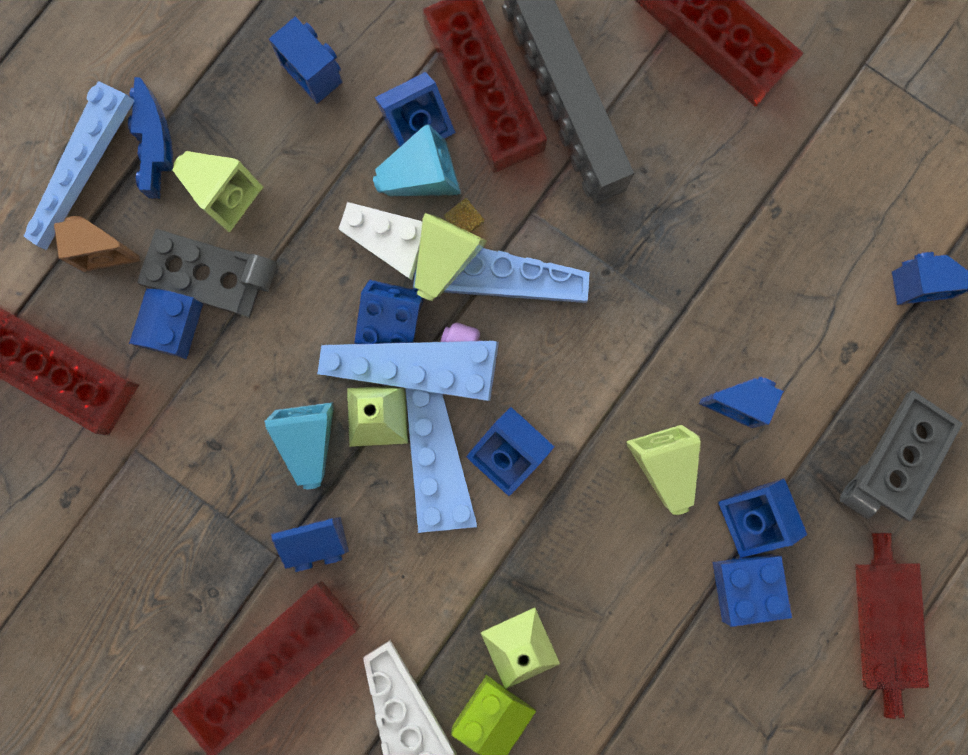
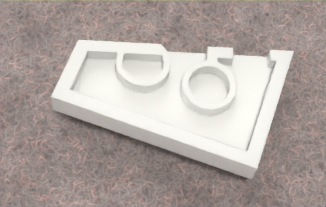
M347 202L339 230L410 280L413 279L418 262L422 221Z

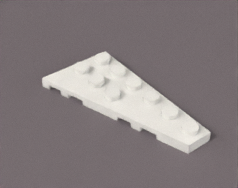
M391 640L365 655L363 660L374 703L375 718L380 732L383 755H457Z

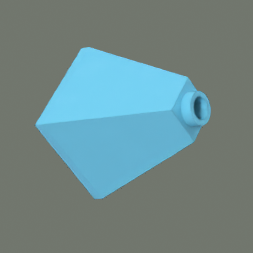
M429 124L423 126L375 169L377 176L373 177L376 190L388 196L461 194L446 140Z
M333 402L275 410L265 420V427L297 486L303 485V489L320 487V482L324 478L334 411Z

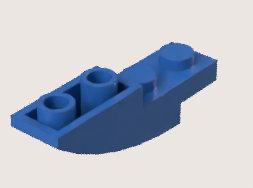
M134 77V88L130 89V97L135 101L132 104V115L128 118V128L130 133L140 142L138 145V157L141 162L140 171L136 173V185L146 197L160 199L161 172L173 171L170 132L157 99L140 77Z

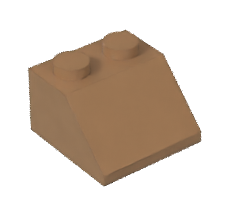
M81 216L67 217L65 222L54 223L59 259L83 272L140 261L138 254Z

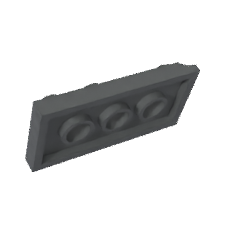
M155 229L137 283L152 289L167 290L190 296L202 304L250 318L259 290L269 292L278 264L259 255L246 254L236 250L233 252ZM174 258H181V269L177 272H170V261ZM202 266L209 267L210 274L208 278L201 281L197 280L196 271ZM230 274L236 275L237 284L231 289L224 288V278Z
M912 390L906 393L868 463L860 467L855 478L842 491L840 502L866 519L872 517L883 505L905 521L910 522L963 423ZM918 424L925 427L927 432L926 439L918 436L916 431ZM905 448L910 449L913 453L914 461L912 463H908L903 457ZM892 472L900 477L901 484L899 488L894 487L890 482V474Z

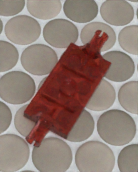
M871 533L874 560H871V563L855 564L863 687L866 689L883 690V715L885 718L896 719V716H898L899 719H903L905 714L902 691L908 688H929L920 563H897L896 560H893L892 533Z

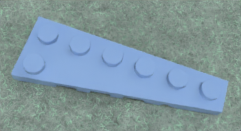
M99 81L87 94L88 103L24 234L25 238L47 250L55 236L54 223L65 220L135 101L125 93Z
M482 248L444 292L587 303L590 272L553 263H543L541 260L528 257L522 258L499 250L497 252ZM415 270L413 289H414V290H418L417 288L414 287V286H415V278H416V270Z
M464 341L321 345L317 374L490 401L499 342Z
M406 388L418 533L477 527L443 394Z

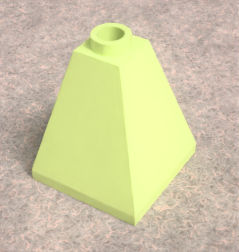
M186 151L183 155L177 157L172 169L199 207L228 232H231L263 188L243 164L234 158Z
M425 213L422 221L414 286L418 289L417 295L433 301L434 297H440L481 251L487 240L435 215Z
M397 386L347 388L349 447L409 444L406 388ZM376 408V413L373 416H369L370 412Z
M679 425L626 441L629 450L664 506L673 515L688 512L689 507L694 506L701 443L699 436L683 425Z
M535 607L481 632L505 689L560 664Z

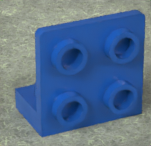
M369 280L361 292L354 344L414 343L418 314L424 303V298L417 295L418 290Z

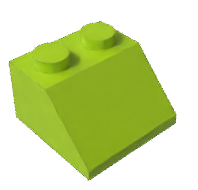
M486 675L452 725L451 735L480 755H508L536 713V710Z

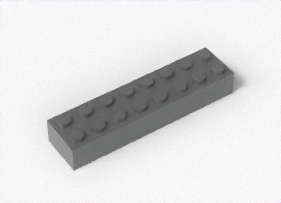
M504 0V5H502L504 17L507 22H512L515 29L513 30L515 41L519 47L523 46L526 53L524 59L530 72L534 70L537 77L536 86L541 96L545 95L549 103L547 105L549 116L553 122L557 121L560 130L558 133L564 147L568 146L572 154L570 161L575 172L580 171L584 180L582 181V188L588 198L591 197L594 204H597L625 192L634 175V171L555 0Z

